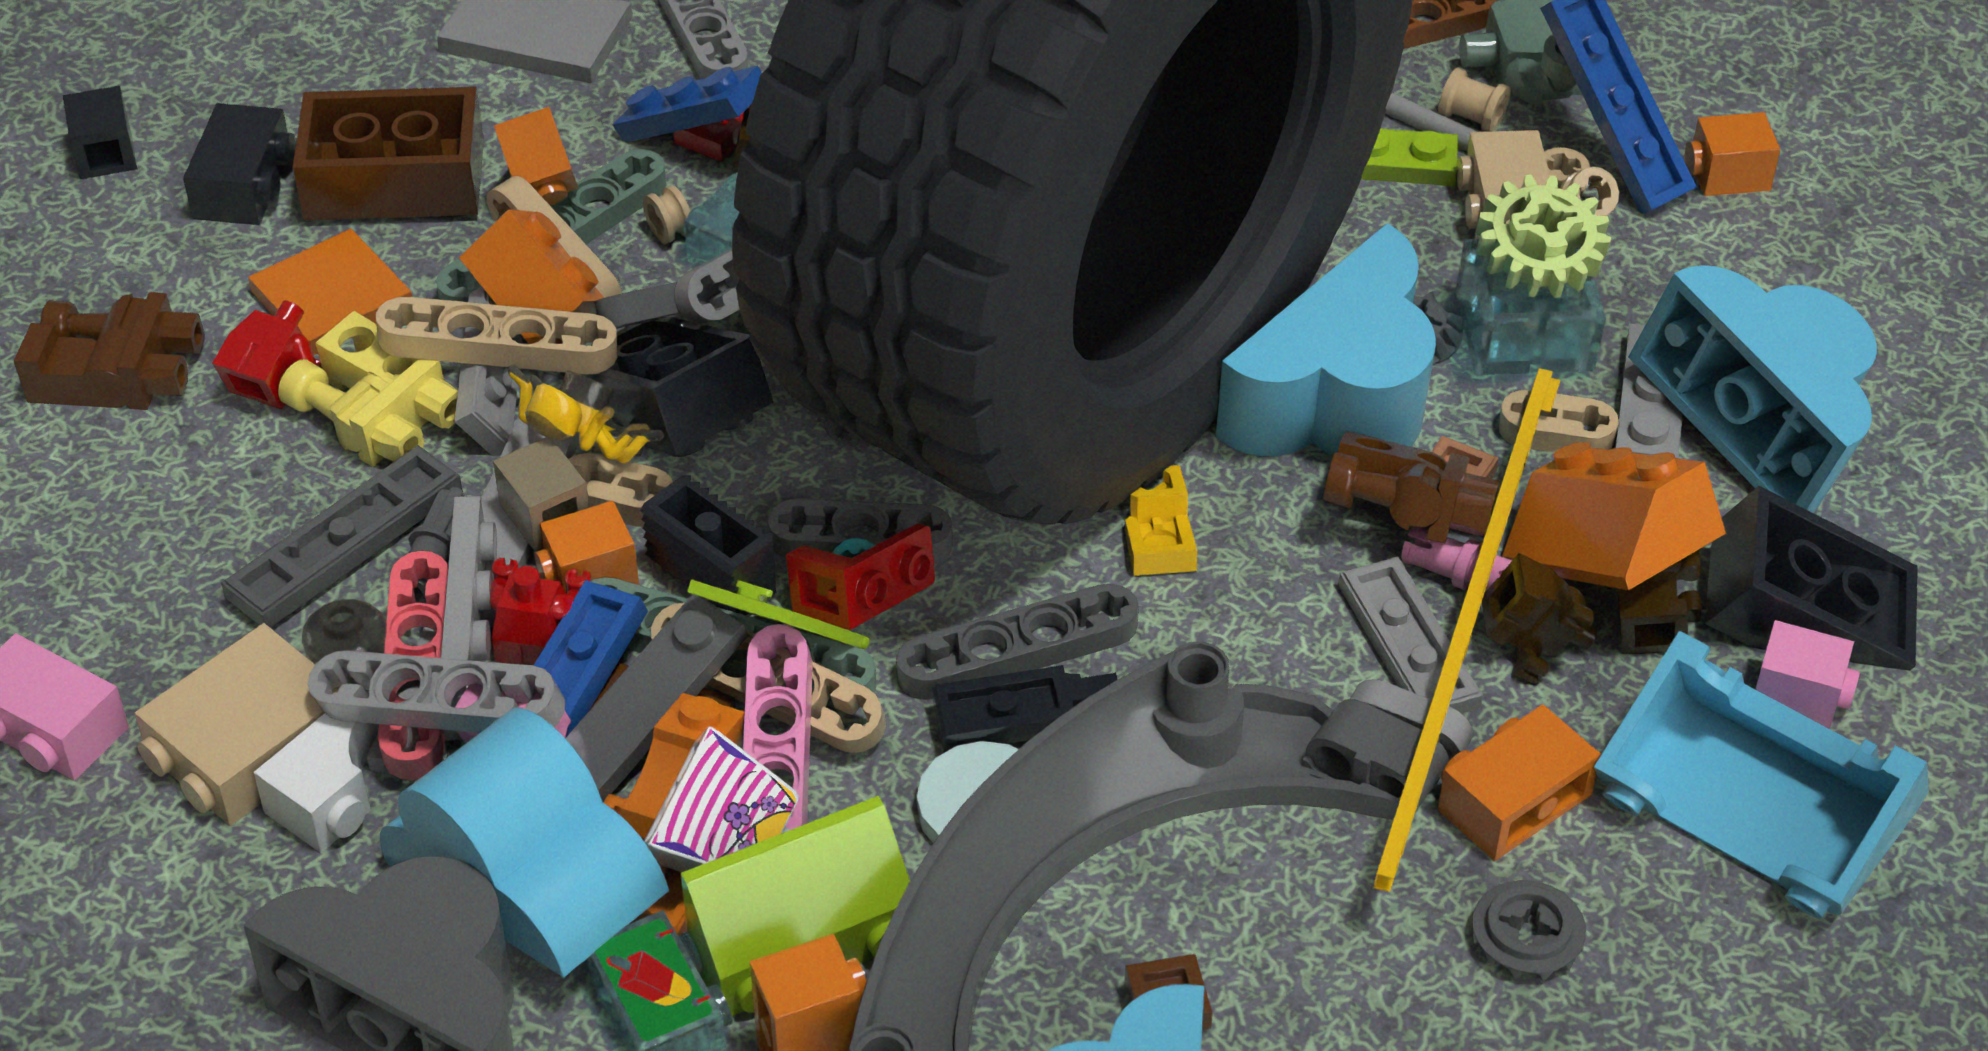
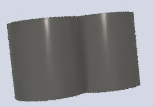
M437 856L406 860L379 873L358 895L344 889L325 886L293 890L266 903L243 925L266 1008L343 1051H515L508 1018L514 999V987L498 898L492 884L484 874L465 862Z

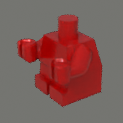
M282 301L274 316L254 310L229 333L212 364L230 393L251 400L256 399L260 403L282 410L286 404L280 400L278 388L285 371L293 363L303 359L322 368L320 360L314 357L310 341L302 334L298 327V323L304 315L301 307L290 301Z
M498 558L492 564L493 581L489 600L491 608L496 611L491 639L495 663L533 666L561 619L569 612L572 602L585 580L592 582L591 574L587 570H583L582 576L578 575L577 569L567 571L565 574V593L560 581L540 579L539 571L535 567H519L517 561L510 559V564L506 565L505 558Z

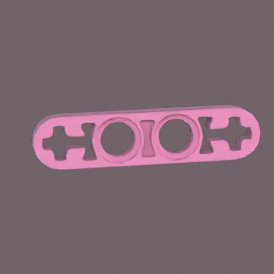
M776 624L767 626L757 632L749 644L747 652L743 750L767 769H783L794 776L792 788L799 794V799L791 814L793 816L789 818L785 826L789 829H794L807 824L813 664L807 642L800 631L789 625ZM781 647L788 648L791 655L784 662L783 679L786 687L775 686L776 678L769 661L775 658L777 648ZM773 707H788L796 713L794 725L784 734L769 735L761 731L759 727L761 717Z

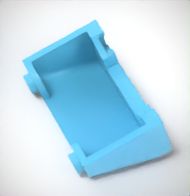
M1679 631L1594 766L1597 777L1607 786L1602 795L1619 809L1634 816H1638L1642 808L1788 889L1784 896L1785 899L1806 914L1818 919H1822L1826 911L1840 915L1913 818L1928 794L1927 762L1896 745L1888 757L1879 759L1876 744L1864 739L1862 744L1858 745L1744 684L1741 672L1731 667L1725 672L1717 665L1705 660L1710 652L1708 645Z

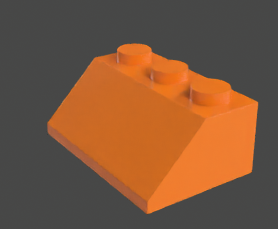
M1579 442L1558 449L1553 454V461L1531 473L1502 557L1513 560L1518 553H1521L1552 569L1563 579L1630 590L1726 534L1705 462L1675 458V455L1670 452L1647 455L1633 453L1629 447L1607 450L1591 448L1590 443Z

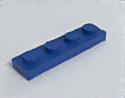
M1553 0L1541 7V12L1638 210L1644 214L1696 188L1697 186L1606 0Z

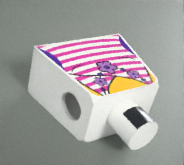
M709 726L695 740L644 842L659 865L685 872L791 830L785 826L798 802L799 794L721 732Z

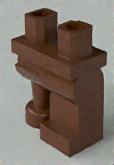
M149 292L146 299L134 298L133 294L124 295L113 304L109 313L79 314L76 305L69 301L49 300L42 310L40 323L30 324L13 362L28 403L118 408L128 404L129 409L148 410L153 395H183L188 382L186 360L184 355L170 354L171 352L199 354L205 340V333L198 313L172 312L167 293Z
M1346 430L1339 443L1338 452L1335 451L1331 461L1323 501L1351 508L1355 498L1359 497L1388 507L1392 518L1398 526L1406 530L1410 526H1429L1426 539L1445 544L1451 529L1485 536L1500 481L1466 473L1470 457L1451 453L1448 462H1446L1442 456L1430 451Z

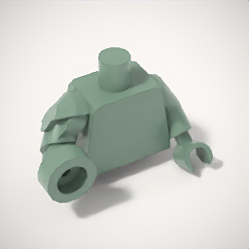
M1502 0L1494 2L1489 7L1486 33L1466 34L1460 37L1459 54L1463 68L1492 66L1498 84L1510 86V93L1528 104L1541 107L1543 101L1582 95L1540 9L1553 0Z

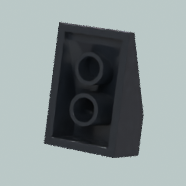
M674 317L627 326L617 331V359L614 365L606 371L597 374L560 372L578 390L592 392L593 403L604 413L612 416L611 419L629 435L633 436L634 439L639 433L648 437L650 441L644 447L670 454L672 457H684L700 451L705 446L706 439L722 430H733L747 425L754 419L753 413L774 402L760 358L750 341V335L697 324Z
M1761 486L1754 489L1721 517L1726 534L1711 542L1706 625L1753 648L1766 650L1774 621L1776 620L1854 641L1849 662L1908 671L1916 666L1917 565Z

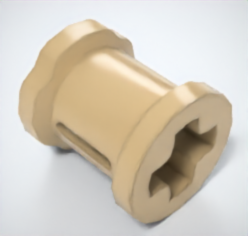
M1455 68L1443 88L1438 113L1447 118L1452 114L1459 115L1481 124L1484 132H1493L1505 115L1511 88L1505 84H1499L1497 87L1489 86L1467 77L1466 70Z

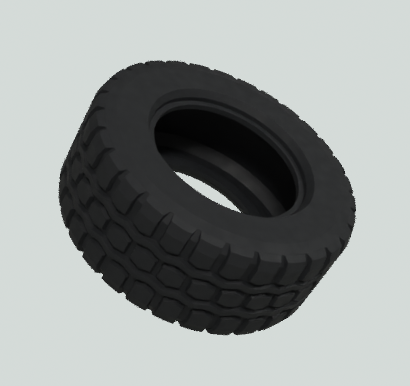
M788 0L768 50V54L772 58L767 69L760 75L745 130L750 139L740 154L734 196V208L739 211L732 226L733 271L739 277L736 294L744 326L751 333L750 341L757 355L779 383L801 406L840 428L843 427L865 442L881 448L882 451L1003 517L1039 524H1068L1091 518L1096 512L1103 513L1130 498V494L1138 488H1145L1158 478L1165 469L1174 464L1182 452H1186L1216 421L1222 361L1307 291L1349 209L1361 181L1364 168L1377 140L1386 113L1387 102L1398 73L1405 44L1403 39L1408 28L1413 0Z

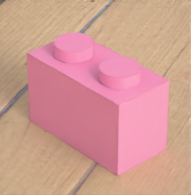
M15 633L0 647V741L19 750L23 758L37 770L48 772L52 768L75 781L129 728L118 688L112 683Z

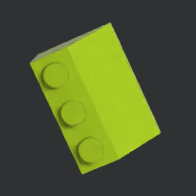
M875 796L682 872L681 880L690 957L724 1019L743 1011L754 1013L750 961L831 934H834L845 960L857 958L859 963H863L875 958L884 933L910 882L885 805L880 797Z

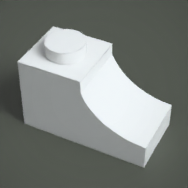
M324 713L253 772L264 813L320 853L326 850L338 838H346L352 835L361 826L366 814L371 811L361 769L367 760V754L378 732V724L339 721L330 718Z

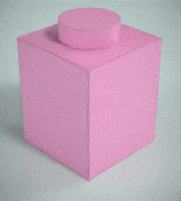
M1775 620L1755 690L1830 729L1837 706L1850 710L1860 671L1847 668L1854 641Z

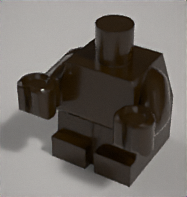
M1699 550L1630 590L1617 588L1622 654L1666 652L1679 631L1688 635V622H1698L1700 620V592L1687 590L1677 596L1678 580L1697 581L1700 577L1701 561Z
M1518 553L1500 577L1484 593L1482 599L1487 638L1501 645L1505 642L1515 645L1517 661L1514 666V674L1535 685L1541 682L1538 679V675L1545 677L1549 670L1548 662L1539 657L1545 655L1555 658L1568 642L1586 650L1593 644L1597 635V628L1592 625L1594 613L1591 609L1585 607V598L1578 589L1573 586L1570 587L1552 569L1521 553Z

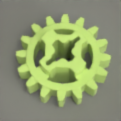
M1529 174L1525 175L1520 189L1507 180L1502 184L1499 196L1489 194L1484 210L1480 212L1475 234L1480 236L1476 251L1478 255L1490 256L1487 266L1489 274L1505 271L1508 274L1505 287L1511 289L1521 281L1528 284L1529 296L1535 297L1539 292L1540 286H1545L1549 288L1554 298L1561 297L1565 283L1580 291L1584 287L1587 276L1596 278L1599 274L1603 259L1606 257L1611 242V237L1605 234L1609 218L1608 216L1595 215L1599 202L1596 197L1583 201L1577 197L1580 188L1579 184L1573 183L1566 190L1558 188L1557 177L1550 175L1546 185H1537L1536 180Z

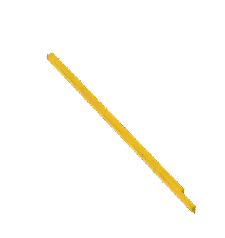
M1538 369L1376 873L1373 887L1375 889L1389 893L1391 891L1457 678L1467 653L1474 624L1522 472L1531 450L1540 412L1551 413L1561 380L1552 378L1553 371Z

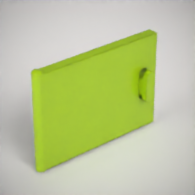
M692 579L690 581L688 593L861 649H866L869 646L870 640L867 636L766 603L767 598L772 597L773 591L738 580L736 587H739L736 594Z

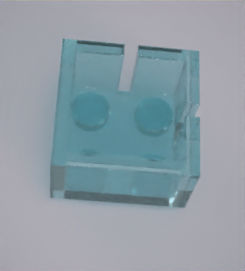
M1479 239L1464 240L1455 294L1460 315L1463 317L1464 332L1475 375L1529 374L1531 365H1539L1541 369L1553 371V373L1595 371L1606 321L1596 281H1591L1592 277L1587 276L1584 287L1580 291L1565 283L1561 297L1554 298L1548 287L1540 286L1537 295L1531 297L1527 290L1528 284L1520 281L1515 287L1509 289L1505 287L1508 276L1505 271L1495 274L1487 272L1490 256L1477 254L1476 249Z

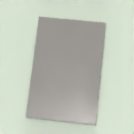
M461 0L437 35L439 52L592 83L633 17L631 2L623 0Z

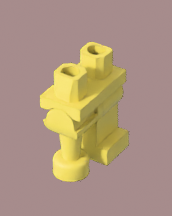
M355 311L351 312L316 342L322 368L305 359L296 361L285 371L278 388L279 398L283 403L300 412H307L316 408L334 422L340 445L345 450L349 449L353 452H359V459L372 467L384 458L395 462L417 445L423 448L425 442L421 427L428 421L440 428L447 429L455 424L458 390L444 381L440 361L403 358L388 354L378 344L376 324ZM350 337L353 338L354 352H347L341 349V345Z

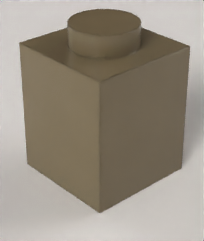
M550 436L493 460L499 504L535 552L543 548L540 529L541 522L589 508L586 481Z

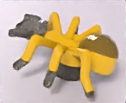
M511 365L508 369V375L520 387L519 419L523 423L528 424V427L547 438L565 441L579 432V445L582 450L588 451L590 449L592 452L603 453L607 459H617L620 463H627L633 457L641 456L643 452L642 447L647 442L660 441L664 438L665 434L662 430H650V426L644 423L632 424L626 428L623 427L624 425L606 423L614 415V409L608 406L614 389L567 370L558 390L544 384L538 376L531 375L528 379L516 365Z

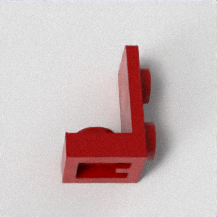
M919 523L853 558L805 545L786 554L792 611L847 630L854 629L931 586L935 581L931 529L929 526Z

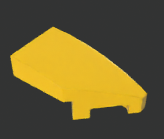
M1180 465L1169 466L1163 471V482L1155 488L1146 490L1140 487L1130 494V516L1125 519V534L1134 576L1197 571V547L1188 518V492Z

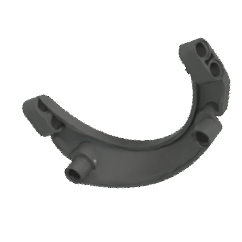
M1207 642L1182 644L1174 651L1118 679L1070 709L1017 750L975 790L942 830L909 882L880 942L858 1010L850 1051H969L974 1012L985 978L1001 946L1022 916L1051 886L1074 867L1104 848L1139 831L1180 817L1218 809L1255 805H1301L1331 808L1394 820L1422 729L1356 699H1345L1332 710L1315 695L1264 684H1235L1232 689H1229V659L1223 650ZM1439 741L1433 754L1416 811L1441 778L1442 771L1449 762L1448 754Z

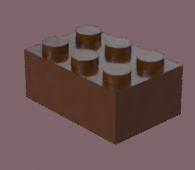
M477 87L303 92L293 163L303 221L478 215L484 135Z

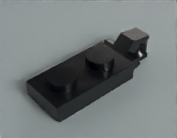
M1060 665L937 684L935 687H932L943 751L945 753L956 746L980 741L1007 744L1030 740L1080 702L1117 681V674L1110 673L1081 678L1080 674L1065 673L1064 666Z

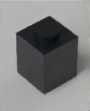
M120 85L62 95L69 140L80 180L137 170L131 128Z

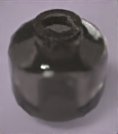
M344 599L325 604L313 612L303 626L301 643L304 656L316 664L324 656L336 651L384 653L387 630L386 620L380 610L364 601ZM352 677L347 682V684H357Z

